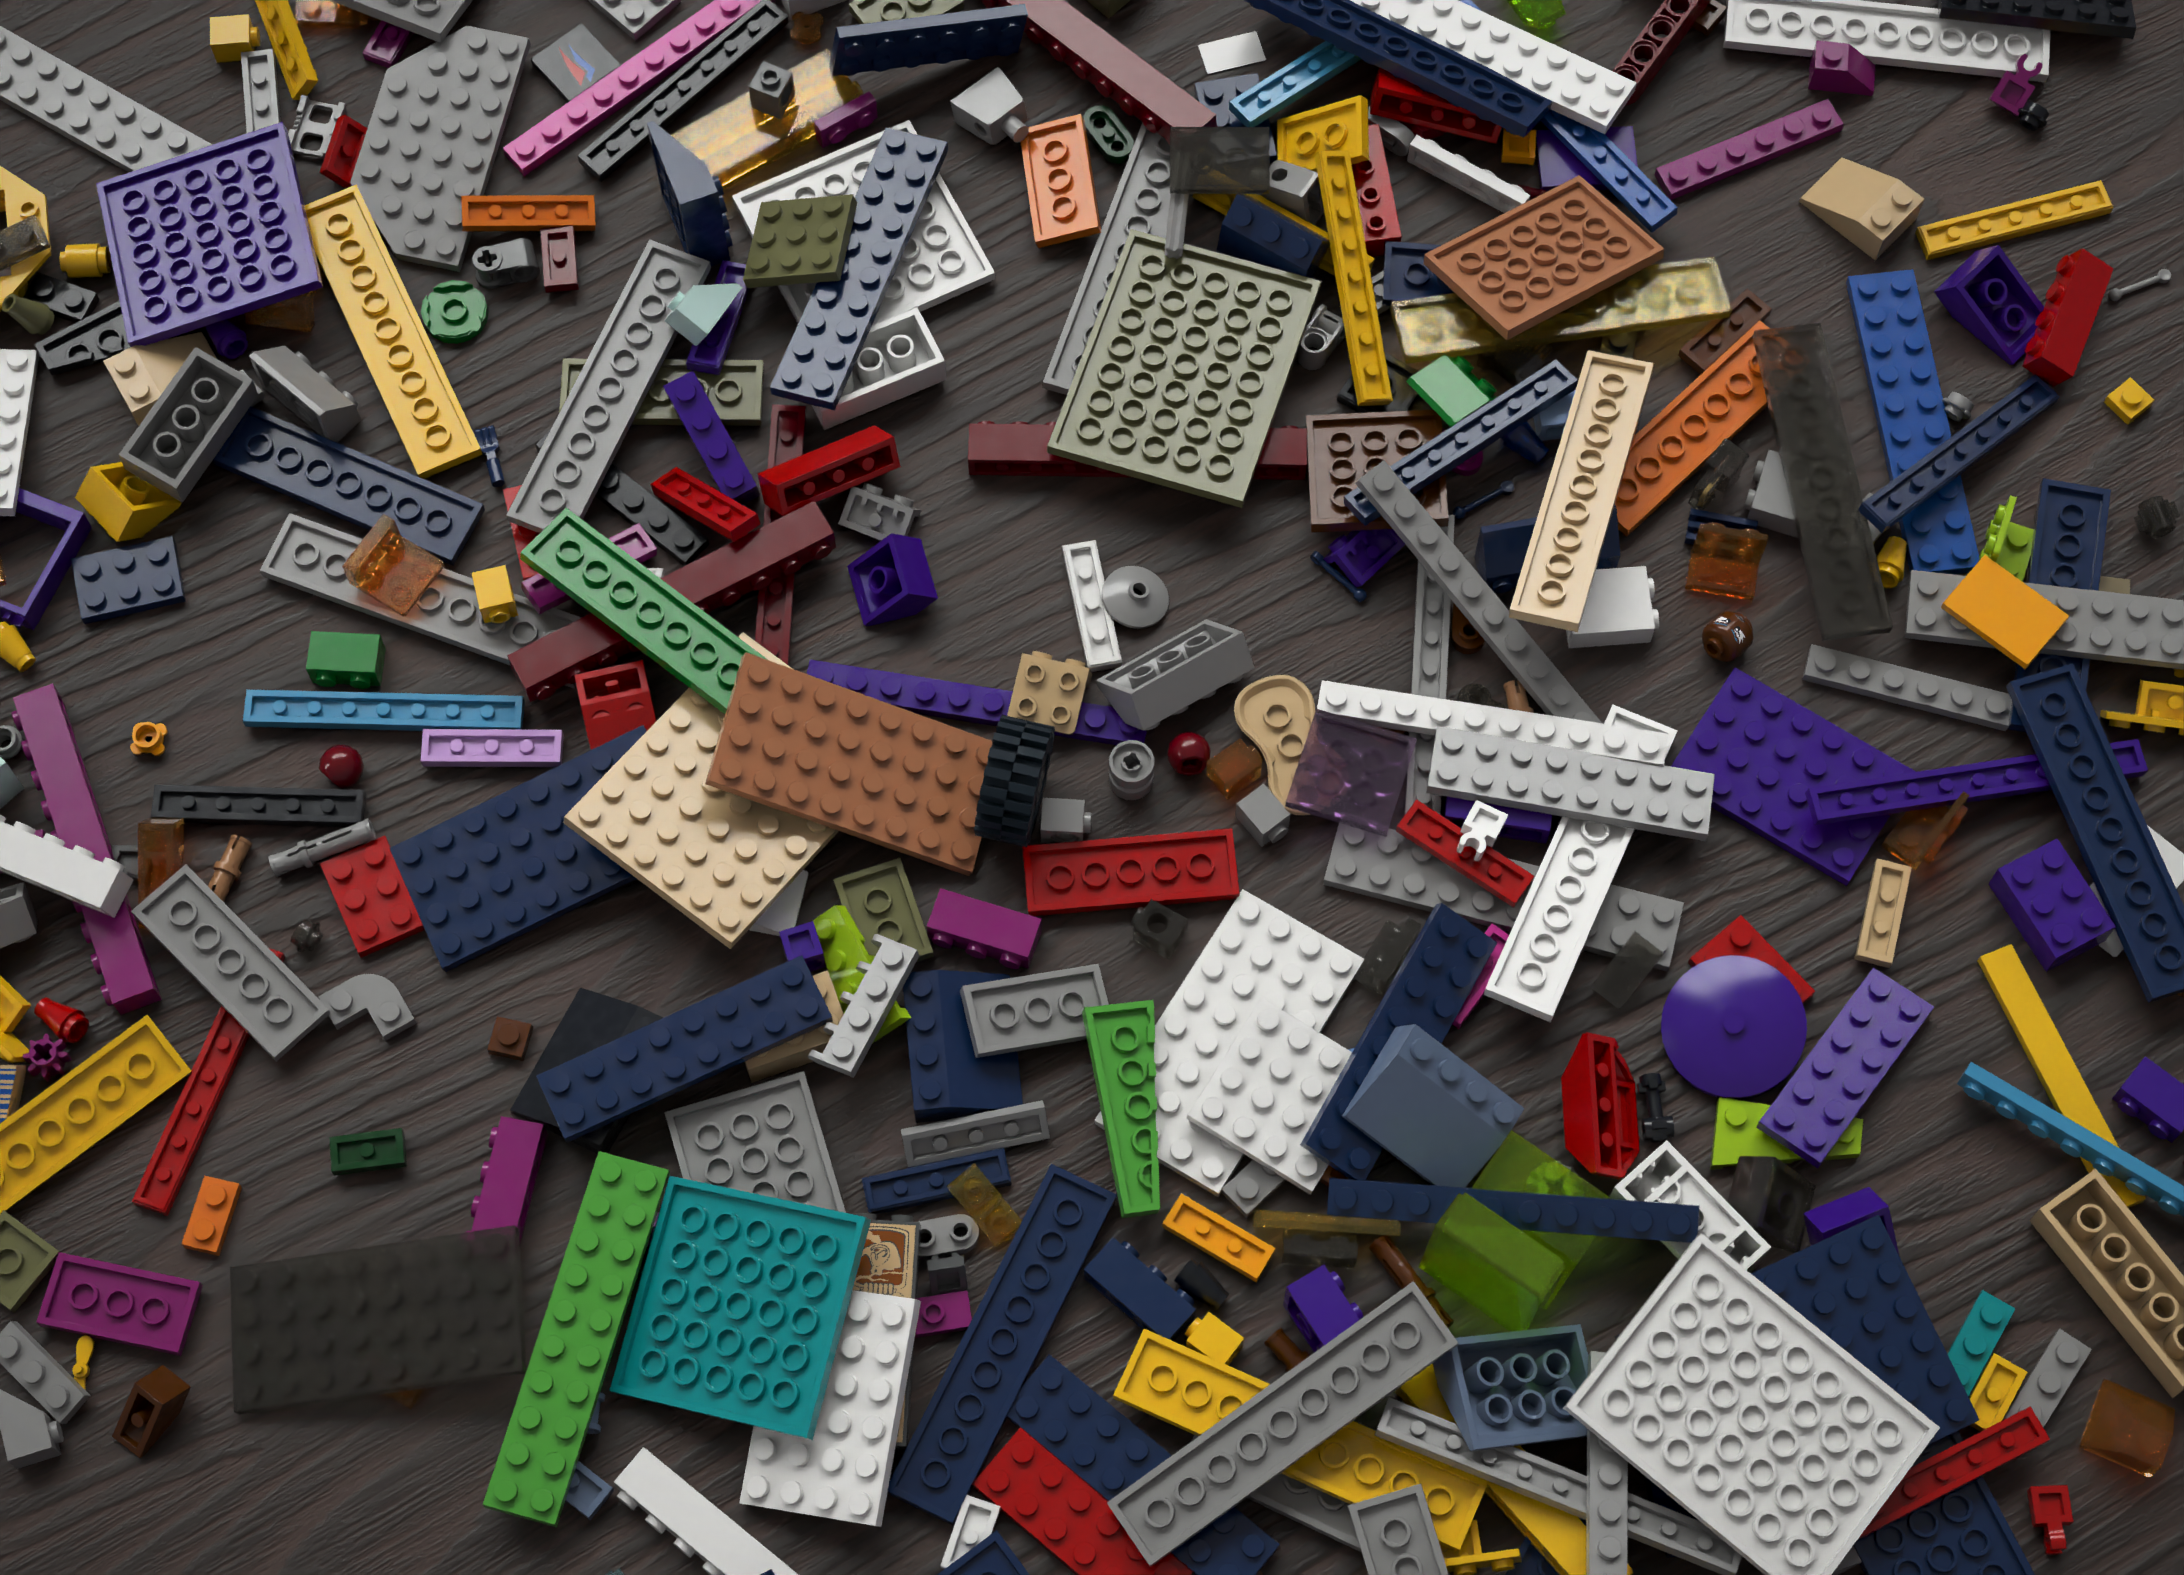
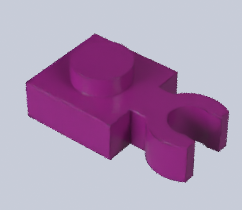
M2026 54L2021 55L2017 59L2015 74L2005 71L1988 99L2015 116L2019 115L2018 109L2024 107L2035 89V86L2029 84L2028 80L2038 75L2043 65L2038 62L2032 71H2027L2024 68V61L2028 57Z

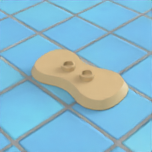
M1273 675L1257 680L1245 687L1235 700V718L1241 730L1259 747L1265 758L1268 771V786L1273 795L1289 813L1294 815L1315 814L1341 801L1349 788L1348 769L1340 756L1321 737L1316 725L1314 699L1305 684L1289 675Z

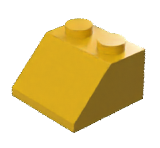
M122 462L90 467L75 496L87 513L93 516L107 531L108 535L117 542L143 537L177 510L182 503L125 470Z

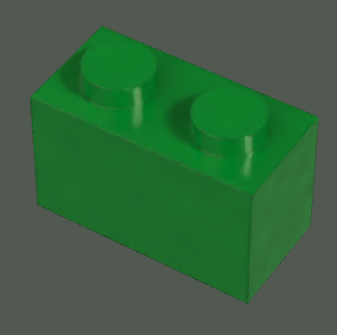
M311 631L306 670L312 683L322 687H334L336 684H346L358 689L381 686L386 647L380 634Z

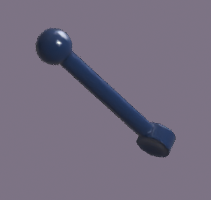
M1509 480L1503 481L1500 488L1464 507H1455L1453 515H1455L1456 519H1463L1467 512L1501 494L1510 495L1514 490V484Z
M1318 551L1310 555L1311 560L1316 565L1322 566L1350 590L1356 601L1362 602L1366 599V591L1355 587L1328 564Z

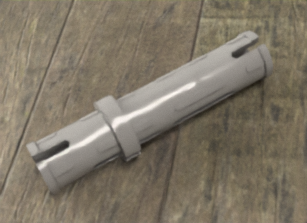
M367 818L308 842L305 840L299 841L297 846L268 856L273 873L276 877H279L303 866L310 868L315 865L316 861L371 840H376V833L371 821Z

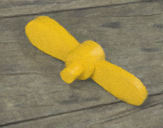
M88 1335L80 1337L77 1341V1364L72 1368L74 1379L85 1390L86 1377L90 1374L88 1363L94 1350V1341Z

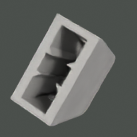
M999 67L992 70L950 101L954 121L991 145L999 143L1007 136L1015 142H1021L1029 132V128L1025 125L1028 119L1025 102Z
M1276 160L1267 172L1258 168L1253 169L1248 178L1249 187L1259 190L1262 197L1316 225L1324 213L1318 173L1316 171Z

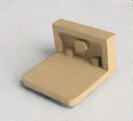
M1032 651V655L1022 653L1007 715L1054 726V732L1067 735L1073 734L1076 730L1085 688L1090 686L1092 678L1090 668L1085 667L1086 663L1074 659H1066L1065 662L1052 660V655L1043 652Z

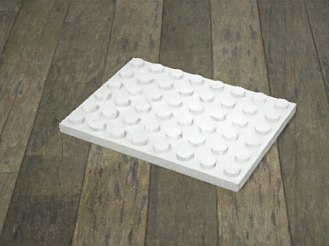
M1702 1233L1698 1234L1563 1407L1564 1410L1764 1575H1832L1940 1429L1938 1425Z

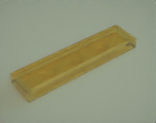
M1259 1209L1253 1211L1252 1224L1255 1227L1400 1236L1401 1222L1399 1220Z

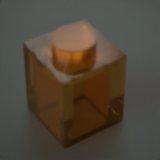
M1240 738L1207 761L1206 775L1224 797L1229 800L1261 777L1262 758L1252 745L1247 746Z

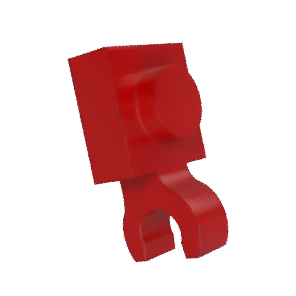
M2068 1485L2031 1486L2027 1490L2032 1527H2044V1549L2046 1555L2062 1554V1550L2066 1549L2063 1526H2070L2073 1523Z

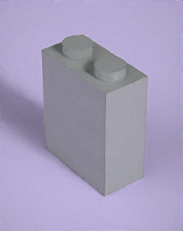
M1769 450L1765 462L1758 460L1752 480L1758 481L1756 490L1749 489L1743 508L1749 510L1747 519L1758 521V526L1825 546L1831 532L1848 473Z

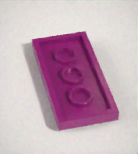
M59 1252L36 1323L42 1327L88 1335L94 1338L181 1356L203 1285L194 1280Z

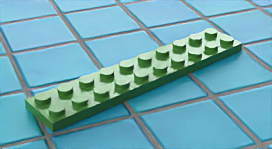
M601 1151L598 1152L484 1498V1508L557 1527L670 1176L668 1169Z

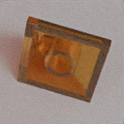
M2104 1378L2079 1447L2150 1478L2162 1468L2173 1436L2175 1408Z

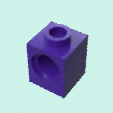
M813 921L779 931L787 962L802 955L810 972L826 967L824 953Z

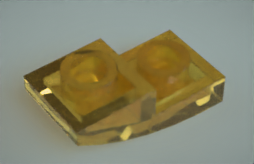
M975 1163L947 1185L948 1190L996 1247L1019 1228L1022 1219Z

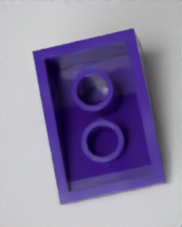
M1999 245L1975 251L1934 291L1944 307L1957 322L2009 365L2014 364L2025 353L2026 345L2033 338L2037 328L2035 325L2036 319L2044 310L2042 303Z

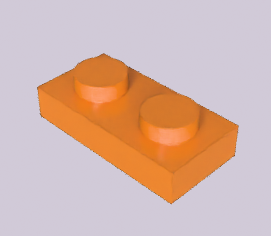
M204 1175L181 1244L184 1248L220 1256L242 1190L239 1183Z

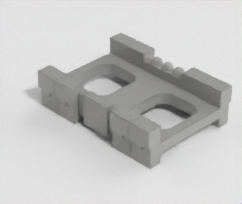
M301 95L296 110L297 120L294 121L295 125H293V129H290L288 133L293 155L296 153L324 159L337 119L347 113L346 104L339 102L338 105L309 100L308 96ZM315 108L332 110L330 121L326 124L310 121L313 110ZM306 135L323 138L318 151L301 148L303 138Z

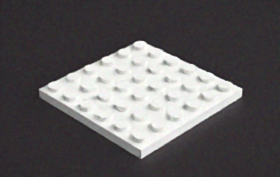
M910 120L891 127V129L918 135ZM884 131L732 195L733 203L751 237L753 238L761 202L853 194L855 197ZM939 173L872 325L918 307L920 312L995 279V272ZM816 283L778 286L797 323L800 321Z

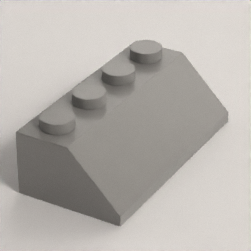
M1206 619L1095 681L1098 688L1125 724L1144 731L1156 728L1160 725L1161 720L1170 715L1186 711L1188 705L1193 702L1213 696L1218 688L1241 680L1244 676L1243 674L1254 669V665L1242 631Z

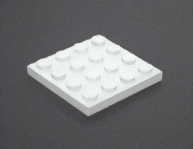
M1261 997L1186 1119L1311 1195L1328 1164L1303 1148L1300 1144L1352 1052Z

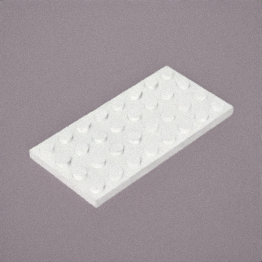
M1242 889L1240 896L1236 898L1155 1025L1154 1063H1156V1131H1158L1157 1158L1159 1163L1219 1197L1221 1189L1227 1184L1245 1154L1186 1119L1193 1105L1261 997L1321 1033L1363 966L1365 959ZM1100 1111L1095 1119V1125L1105 1130Z

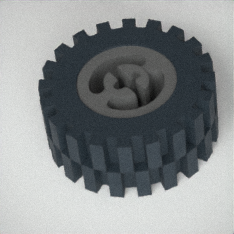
M1006 715L1000 717L993 736L992 747L988 754L987 766H985L984 779L980 789V798L975 818V836L1028 847L1046 785L1055 735L1054 726Z

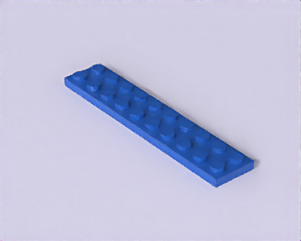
M1913 269L1848 276L1846 281L1890 482L1952 437L1947 414L1944 410L1945 405L1942 402V392ZM1961 475L1899 520L1902 538L1907 543L1906 556L1910 572L1911 570L1953 575L1969 573L1979 562L1980 558Z

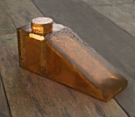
M147 818L138 823V905L182 868L184 856V818ZM139 922V928H145V927Z

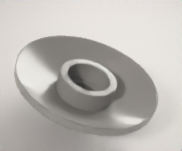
M1139 566L1121 567L1107 577L1102 587L1104 608L1116 622L1123 626L1134 629L1151 627L1163 618L1168 609L1169 595L1165 584L1155 573ZM1133 589L1141 591L1143 595L1136 594Z

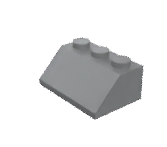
M286 346L254 351L249 355L262 388L317 435L337 443L361 421L356 408L358 402L347 391L342 393L334 387L335 384L332 379L323 371L317 373L313 370L310 361L299 351L294 354Z

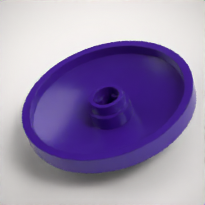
M1728 955L1708 959L1697 964L1675 983L1664 1004L1661 1033L1669 1061L1687 1083L1699 1091L1714 1097L1746 1099L1772 1090L1791 1074L1804 1050L1807 1019L1798 992L1780 971L1755 958Z

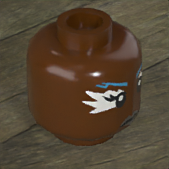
M1726 611L1720 613L1702 630V641L1706 653L1719 661L1730 662L1747 650L1753 643V628L1747 617L1740 613Z

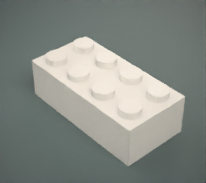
M918 307L871 326L835 411L812 405L824 430L946 380L945 360Z

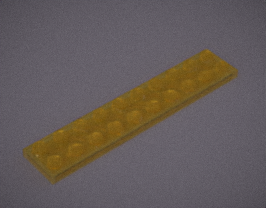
M1715 256L1650 265L1509 340L1500 335L1456 293L1391 302L1390 311L1404 363L1410 364L1437 360L1444 354L1452 358L1730 318L1732 309Z

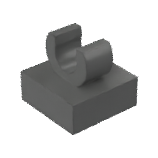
M955 1251L952 1252V1257L938 1259V1255H933L931 1260L927 1261L932 1296L968 1291L963 1255L959 1256Z

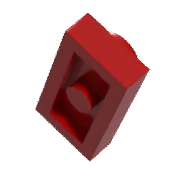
M345 114L338 117L319 173L345 189L351 187L350 181L368 128Z

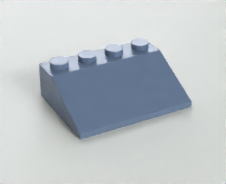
M1416 1024L1395 1027L1342 1117L1431 1185L1465 1188L1507 1139L1524 1108Z
M1581 1324L1455 1338L1459 1345L1433 1363L1438 1388L1470 1451L1587 1437V1428L1563 1409L1588 1377V1352Z

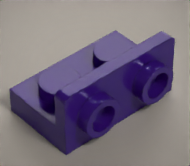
M1393 529L1351 531L1347 536L1344 534L1339 536L1328 546L1331 551L1324 557V560L1328 564L1336 562L1354 586L1359 587L1373 576L1405 543Z

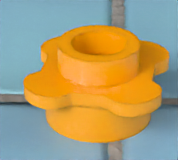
M137 723L133 727L132 738L134 742L130 745L132 753L135 755L152 753L154 756L163 754L165 751L163 740L164 736L168 733L166 726L162 723ZM152 737V740L147 742L146 738Z

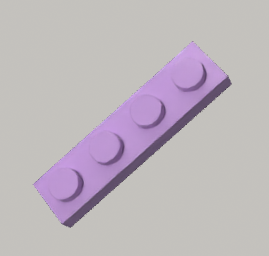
M423 729L420 761L423 767H557L562 765L564 734L562 730Z

